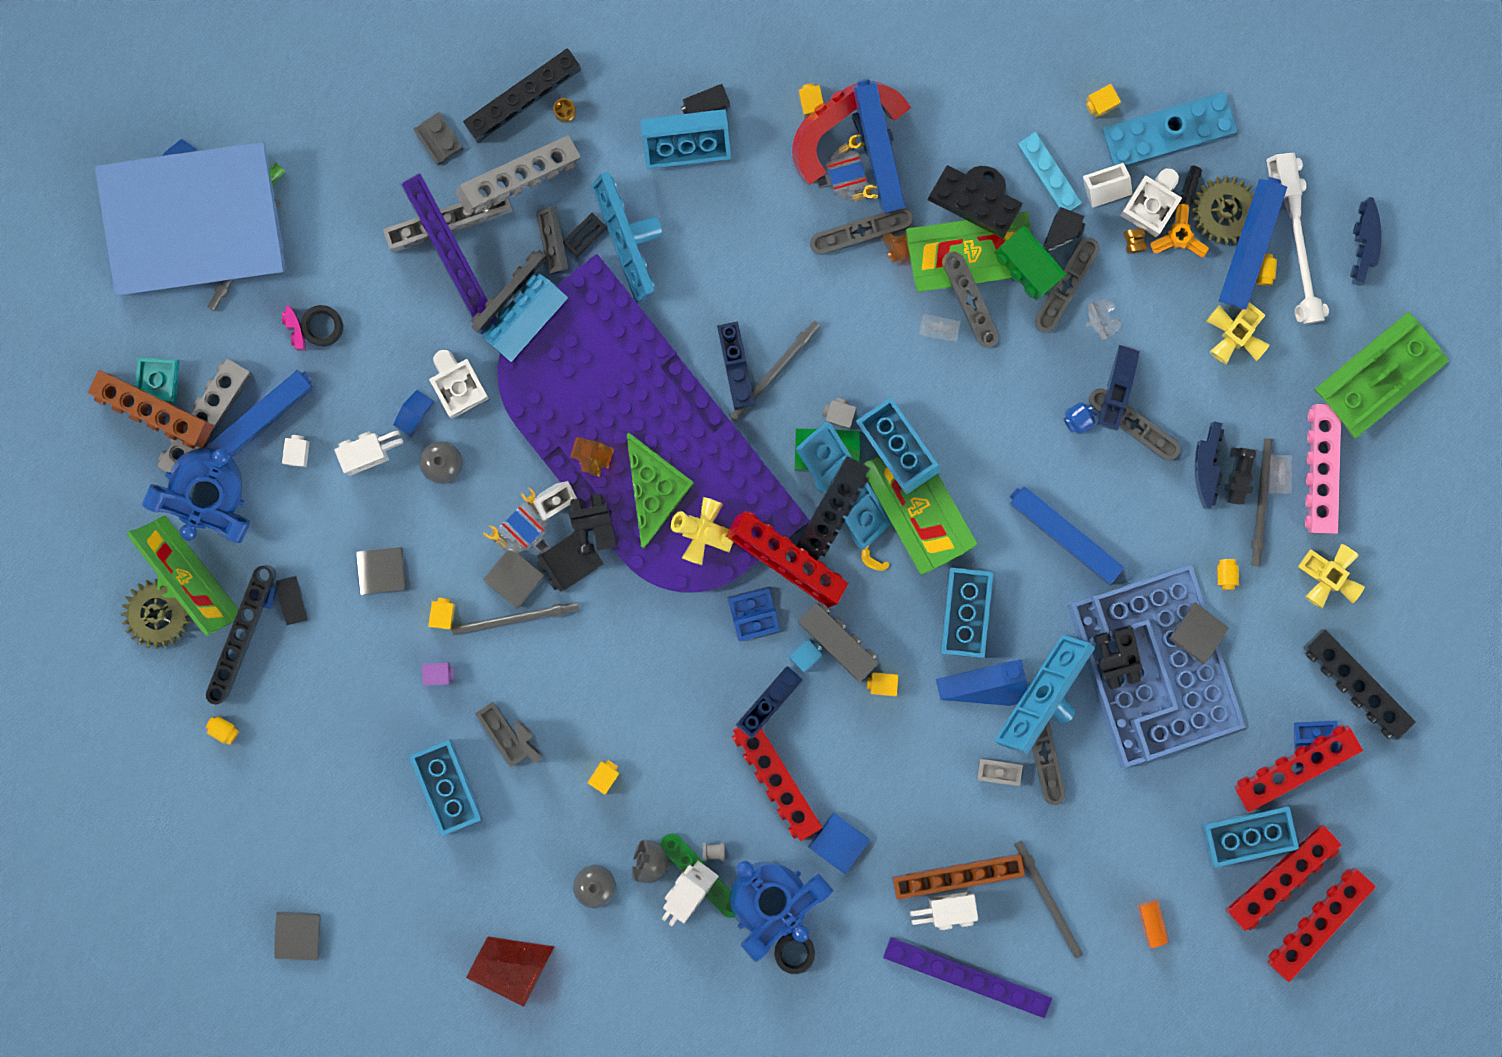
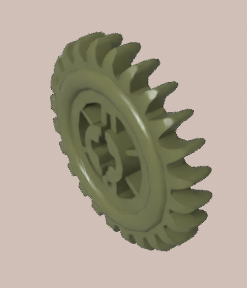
M1226 175L1222 182L1220 177L1217 176L1215 184L1212 180H1208L1209 188L1202 185L1201 190L1203 193L1196 192L1199 200L1192 201L1197 208H1193L1191 212L1196 213L1197 216L1192 220L1200 222L1196 229L1203 228L1204 230L1201 235L1204 236L1208 233L1209 241L1215 237L1216 244H1219L1222 239L1225 245L1229 244L1230 239L1233 244H1237V237L1240 238L1254 193H1249L1252 185L1246 188L1243 187L1245 180L1237 184V177L1235 176L1229 182L1228 175ZM1223 195H1224V196H1231L1232 199H1226V200H1225L1224 197H1223ZM1234 199L1240 203L1241 209L1238 208ZM1215 200L1218 206L1216 209H1211ZM1230 207L1231 211L1224 213L1223 209ZM1211 212H1216L1217 217L1220 219L1218 223L1213 219ZM1237 212H1241L1239 221L1235 218ZM1222 220L1228 221L1230 226H1224L1220 223Z
M154 579L153 585L149 580H146V587L138 583L139 591L131 589L133 597L125 596L130 603L122 605L128 611L121 613V616L128 618L122 624L130 625L125 632H134L131 639L134 640L139 637L138 645H142L146 641V648H150L154 643L155 649H159L160 643H162L164 648L168 647V641L175 644V636L182 639L183 636L180 631L187 632L188 629L184 624L191 623L186 618L189 614L176 598L162 596V594L167 593V586L157 590L158 579ZM155 598L154 604L148 607L145 606L149 600ZM159 598L165 600L167 603L163 606L159 605ZM144 608L146 609L145 617L142 618V609ZM153 610H161L160 613L157 614L158 618L152 617V615L154 614ZM172 610L171 620L167 618V613ZM164 621L170 622L165 628L159 629V623ZM154 623L155 630L149 628L147 624Z

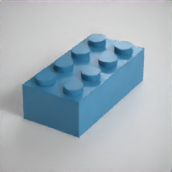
M726 109L640 119L646 169L731 159Z
M539 273L532 275L527 280L526 286L512 297V302L499 311L497 319L485 327L481 337L512 362L568 297Z
M892 397L856 421L906 495L942 471Z
M959 568L948 569L940 654L985 658L993 572Z
M452 739L409 756L441 836L483 819Z
M1286 805L1201 824L1210 866L1214 868L1299 849L1290 807Z

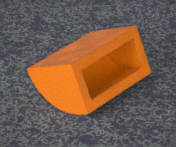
M1158 899L1137 904L1148 947L1152 949L1167 944L1169 938Z

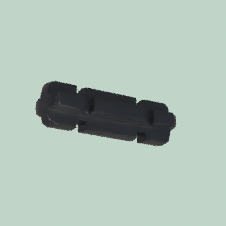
M1194 165L1190 167L1188 172L1190 175L1186 178L1182 190L1183 195L1180 196L1182 199L1179 204L1191 206L1193 200L1191 197L1195 194L1199 182L1197 179L1200 178L1202 173L1200 167Z

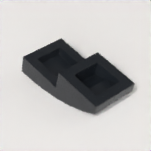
M297 576L275 581L286 625L308 620Z

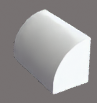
M1124 163L1083 176L1086 193L1092 208L1133 195L1131 177Z

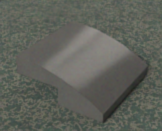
M402 547L357 552L361 595L407 590Z
M510 547L485 576L483 581L519 609L545 576Z
M1195 602L1190 606L1183 620L1176 626L1170 640L1204 665L1223 639L1229 627Z
M518 720L514 723L517 738L526 754L536 764L544 756L529 742L535 734L521 720Z
M277 912L274 958L318 961L320 914Z

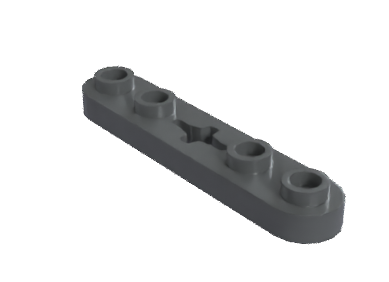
M902 208L819 232L811 238L810 248L815 254L823 255L906 229L912 223V213L909 209ZM860 225L862 228L872 227V229L864 233L865 236L863 237L860 234L850 235V233L857 231Z
M1083 239L1072 254L1063 270L1066 275L1054 285L1036 316L1035 326L1040 332L1048 333L1056 327L1099 252V244L1095 239ZM1070 276H1073V279L1070 283V285L1073 288H1068L1065 291V293L1061 295L1060 293L1062 292L1064 285L1061 284L1062 281L1066 282L1070 278Z
M532 251L526 259L527 263L523 267L519 266L514 271L513 279L496 298L491 297L485 304L486 309L482 313L478 312L471 320L473 323L472 329L477 333L484 330L544 262L546 255L542 251Z
M955 251L948 252L943 257L942 265L975 339L983 347H993L998 341V332L968 265L961 254ZM966 291H967L972 297H975L972 301H973V305H974L976 308H973V306H972L971 304H969L968 302L966 303V301H968V295H967Z
M1103 388L1095 389L1089 396L1090 405L1099 413L1106 394V390ZM1128 405L1126 406L1119 427L1162 459L1169 461L1175 459L1180 453V446L1177 441ZM1125 417L1132 421L1137 419L1139 421L1138 426L1144 431L1141 432L1137 428L1132 430L1130 428L1131 424L1125 420Z
M1048 721L1034 743L1032 750L1043 797L1047 803L1058 805L1065 798V789ZM1041 741H1043L1046 749H1050V753L1047 754V764L1045 763L1044 756L1039 755V751L1042 750Z

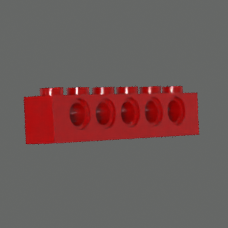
M744 511L737 515L726 534V537L815 600L821 604L823 603L827 608L838 604L848 585V582L843 580L840 574L826 568L823 562L809 556L806 550L792 544L789 538L775 532L772 526L764 524L751 512ZM752 530L755 532L756 538L752 535ZM769 542L773 545V550L769 547ZM786 554L790 557V562L787 560ZM803 566L807 569V574L804 572ZM820 578L824 581V586L821 584Z
M1340 725L1332 730V734L1326 737L1322 735L1314 739L1312 745L1297 748L1294 750L1295 754L1288 758L1283 756L1277 759L1275 765L1269 768L1267 766L1260 768L1255 772L1256 775L1251 778L1247 776L1238 780L1234 788L1248 813L1362 752L1363 749L1352 729L1348 725L1345 727ZM1338 741L1341 743L1339 750H1330V745L1333 742ZM1314 752H1321L1322 756L1319 761H1311V755ZM1296 762H1301L1303 765L1302 769L1298 772L1292 771V765ZM1278 772L1283 773V779L1280 782L1273 781L1274 774ZM1257 783L1264 784V789L1261 792H1254L1253 788Z
M738 727L734 729V735L731 736L737 747L742 745L746 752L743 754V757L748 765L753 764L757 771L754 775L760 784L763 782L766 784L768 790L765 792L770 801H776L780 807L777 809V812L783 821L785 819L788 820L791 825L788 830L794 839L798 837L802 841L822 828L821 824L762 728L754 736L759 740V746L756 749L748 748L747 740L750 737ZM763 755L768 756L771 760L770 765L766 768L760 767L758 764V759ZM779 774L782 777L781 784L778 786L771 785L769 782L770 776ZM789 792L793 795V801L790 804L781 802V795L783 793ZM795 811L804 813V820L802 822L796 823L792 820V814Z
M1318 826L1298 844L1299 849L1290 851L1225 909L1242 930H1253L1260 923L1258 920L1263 915H1270L1275 910L1274 906L1279 901L1284 902L1291 896V890L1296 886L1299 888L1308 880L1306 877L1309 874L1318 872L1324 866L1322 863L1327 858L1332 859L1340 852L1341 843L1326 826ZM1319 845L1321 847V854L1315 857L1312 854V849L1314 846ZM1303 859L1305 861V868L1298 871L1296 863L1298 860ZM1287 873L1289 875V882L1286 885H1282L1280 877ZM1267 888H1272L1273 896L1270 899H1265L1264 891ZM1255 902L1257 904V911L1250 914L1248 912V905Z
M1347 869L1340 877L1342 880L1327 890L1325 899L1322 902L1319 900L1314 904L1311 909L1313 912L1308 917L1304 916L1298 922V928L1295 932H1290L1282 940L1284 944L1279 949L1275 948L1268 955L1269 960L1266 963L1286 981L1290 982L1376 888L1358 869ZM1347 886H1352L1353 894L1350 897L1344 895V889ZM1333 902H1337L1339 905V909L1335 913H1331L1329 909L1330 904ZM1318 918H1323L1324 926L1317 929L1315 921ZM1303 934H1309L1310 941L1306 945H1302L1300 941ZM1293 949L1295 951V958L1288 961L1286 953Z

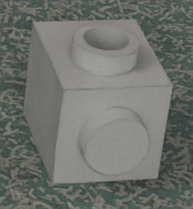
M836 398V401L831 400L830 405H825L822 416L826 417L825 422L850 429L856 407L848 405L849 401Z

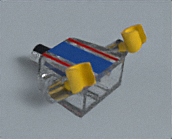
M861 135L850 137L848 142L838 147L829 157L826 164L828 174H824L817 179L819 189L831 186L834 195H838L841 199L851 202L867 198H878V195L871 194L872 189L877 188V186L868 185L858 149L855 150V148L863 147L865 144L864 142L856 143V139Z
M528 487L531 491L530 496L525 497L521 492V497L525 502L498 529L488 525V527L492 528L491 535L483 532V535L493 539L497 545L507 551L517 553L524 551L527 553L534 547L540 554H543L550 546L543 539L548 532L546 529L548 520H542L533 502L536 499L535 492Z

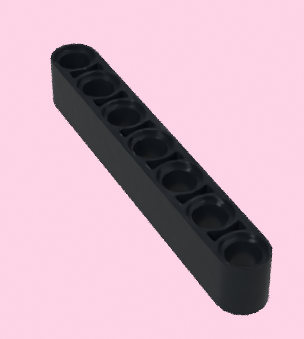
M271 565L258 566L252 574L206 691V699L211 704H220L229 697L276 578V571ZM262 569H266L269 572V578L266 581L260 577ZM254 589H258L261 592L260 600H255L252 597ZM246 609L252 610V620L245 618L244 612ZM238 629L244 630L246 634L244 640L238 639L236 635ZM230 649L237 651L238 657L236 660H232L229 657ZM222 669L229 671L230 677L228 680L221 677ZM214 689H219L222 692L220 700L214 698Z

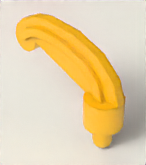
M869 545L862 550V561L869 568L882 571L889 567L888 562L881 564L870 557Z

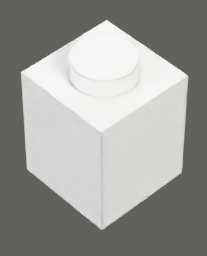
M292 435L291 439L285 438L282 464L307 467L310 442L304 440V436Z

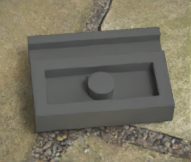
M439 112L421 123L418 127L413 128L437 165L463 149Z

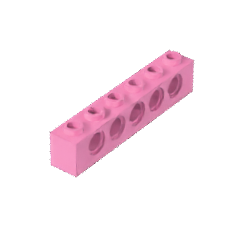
M1315 404L1308 410V422H1311V430H1308L1307 442L1310 443V452H1307V464L1310 465V473L1306 475V485L1309 486V494L1306 495L1305 505L1309 507L1308 516L1305 517V528L1308 529L1310 534H1337L1341 420L1328 404ZM1321 421L1328 424L1327 432H1322L1319 429ZM1320 442L1325 443L1328 447L1325 454L1321 453L1318 449ZM1319 464H1324L1327 467L1325 475H1321L1318 472ZM1319 485H1323L1326 488L1327 492L1324 497L1320 496L1317 492ZM1319 506L1324 507L1326 510V515L1323 518L1317 515V508Z

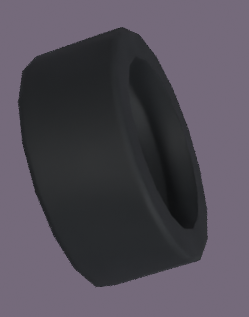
M317 305L305 312L301 320V329L309 342L316 346L326 347L339 340L343 332V322L340 315L331 307ZM317 314H327L334 320V331L326 338H317L310 331V321Z
M793 932L786 936H782L777 941L774 957L777 965L783 971L789 974H800L811 967L815 959V949L812 941L808 938L805 942H802L807 949L806 960L797 966L787 964L783 960L782 949L786 943L795 940Z

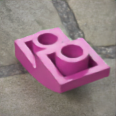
M285 306V312H282V323L286 325L288 330H294V333H291V345L295 346L297 351H306V340L302 333L301 322L293 308Z

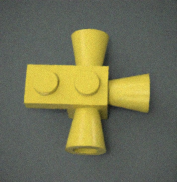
M1249 302L1247 309H1242L1237 317L1232 320L1219 305L1206 322L1224 330L1225 332L1221 335L1224 340L1209 351L1210 354L1221 363L1227 365L1235 347L1239 349L1244 346L1255 361H1257L1270 346V344L1252 336V333L1265 317V314Z
M703 497L700 518L688 516L681 511L674 515L671 522L672 531L683 533L682 536L692 539L682 559L702 565L705 544L730 552L733 541L726 537L729 529L713 523L723 506L722 503Z
M1341 544L1333 562L1327 561L1310 549L1298 565V568L1319 583L1305 598L1315 606L1323 609L1330 590L1332 592L1339 590L1353 604L1359 598L1365 586L1347 579L1350 573L1345 569L1359 555L1351 548Z

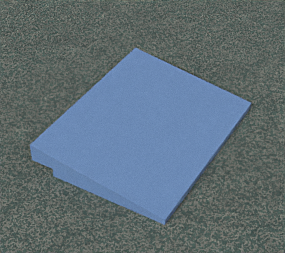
M264 141L95 166L115 296L279 273L286 270L282 250L284 246Z
M1192 564L1067 605L1078 639L1091 643L1095 647L1086 664L1121 768L1149 761L1246 728L1219 645L1203 665L1170 640L1176 626L1183 620L1193 603L1196 602L1207 611ZM1130 625L1134 628L1140 663L1143 670H1140L1141 681L1129 684L1126 674L1119 676L1121 687L1110 689L1106 680L1101 677L1098 663L1101 658L1100 646L1094 643L1093 636L1110 632L1111 641L1108 642L1111 653H1114L1117 650L1111 630Z

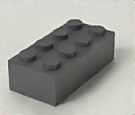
M815 603L798 623L858 682H861L878 664L875 661L878 657L869 648L865 651L860 646L862 641L854 633L849 635L845 631L846 625L838 618L834 621L829 616L831 611L823 603L820 605Z

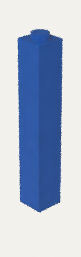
M869 78L857 81L858 85H854L852 88L875 186H877L876 190L880 208L884 213L905 208L877 83L870 81Z
M1268 177V180L1259 179L1219 302L1247 309L1287 190V186L1281 185V180Z
M296 370L205 448L224 449L228 452L230 458L233 457L314 389L310 384L313 380L305 371L301 373Z
M1025 486L1021 490L1017 487L1010 495L1012 501L1009 504L1108 585L1112 584L1125 568Z

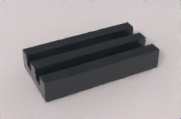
M591 213L563 240V244L578 258L607 227ZM593 219L595 222L570 245L569 242ZM599 225L600 228L576 251L575 248Z

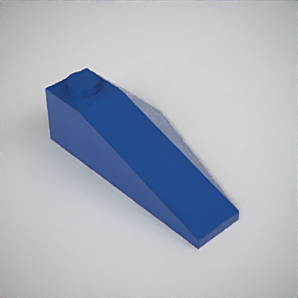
M1021 659L936 679L940 700L1010 706L1018 704L1027 690V682Z

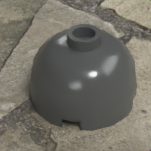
M437 441L424 448L419 464L422 473L427 479L434 483L445 484L452 482L458 477L462 469L463 460L461 453L454 445L448 442Z
M645 839L639 842L633 858L637 859L636 867L632 866V878L634 881L642 883L656 882L663 876L664 872H668L670 860L667 859L664 847L659 843Z
M591 865L585 867L578 872L574 879V895L582 905L588 908L604 907L615 895V879L612 873L603 866Z

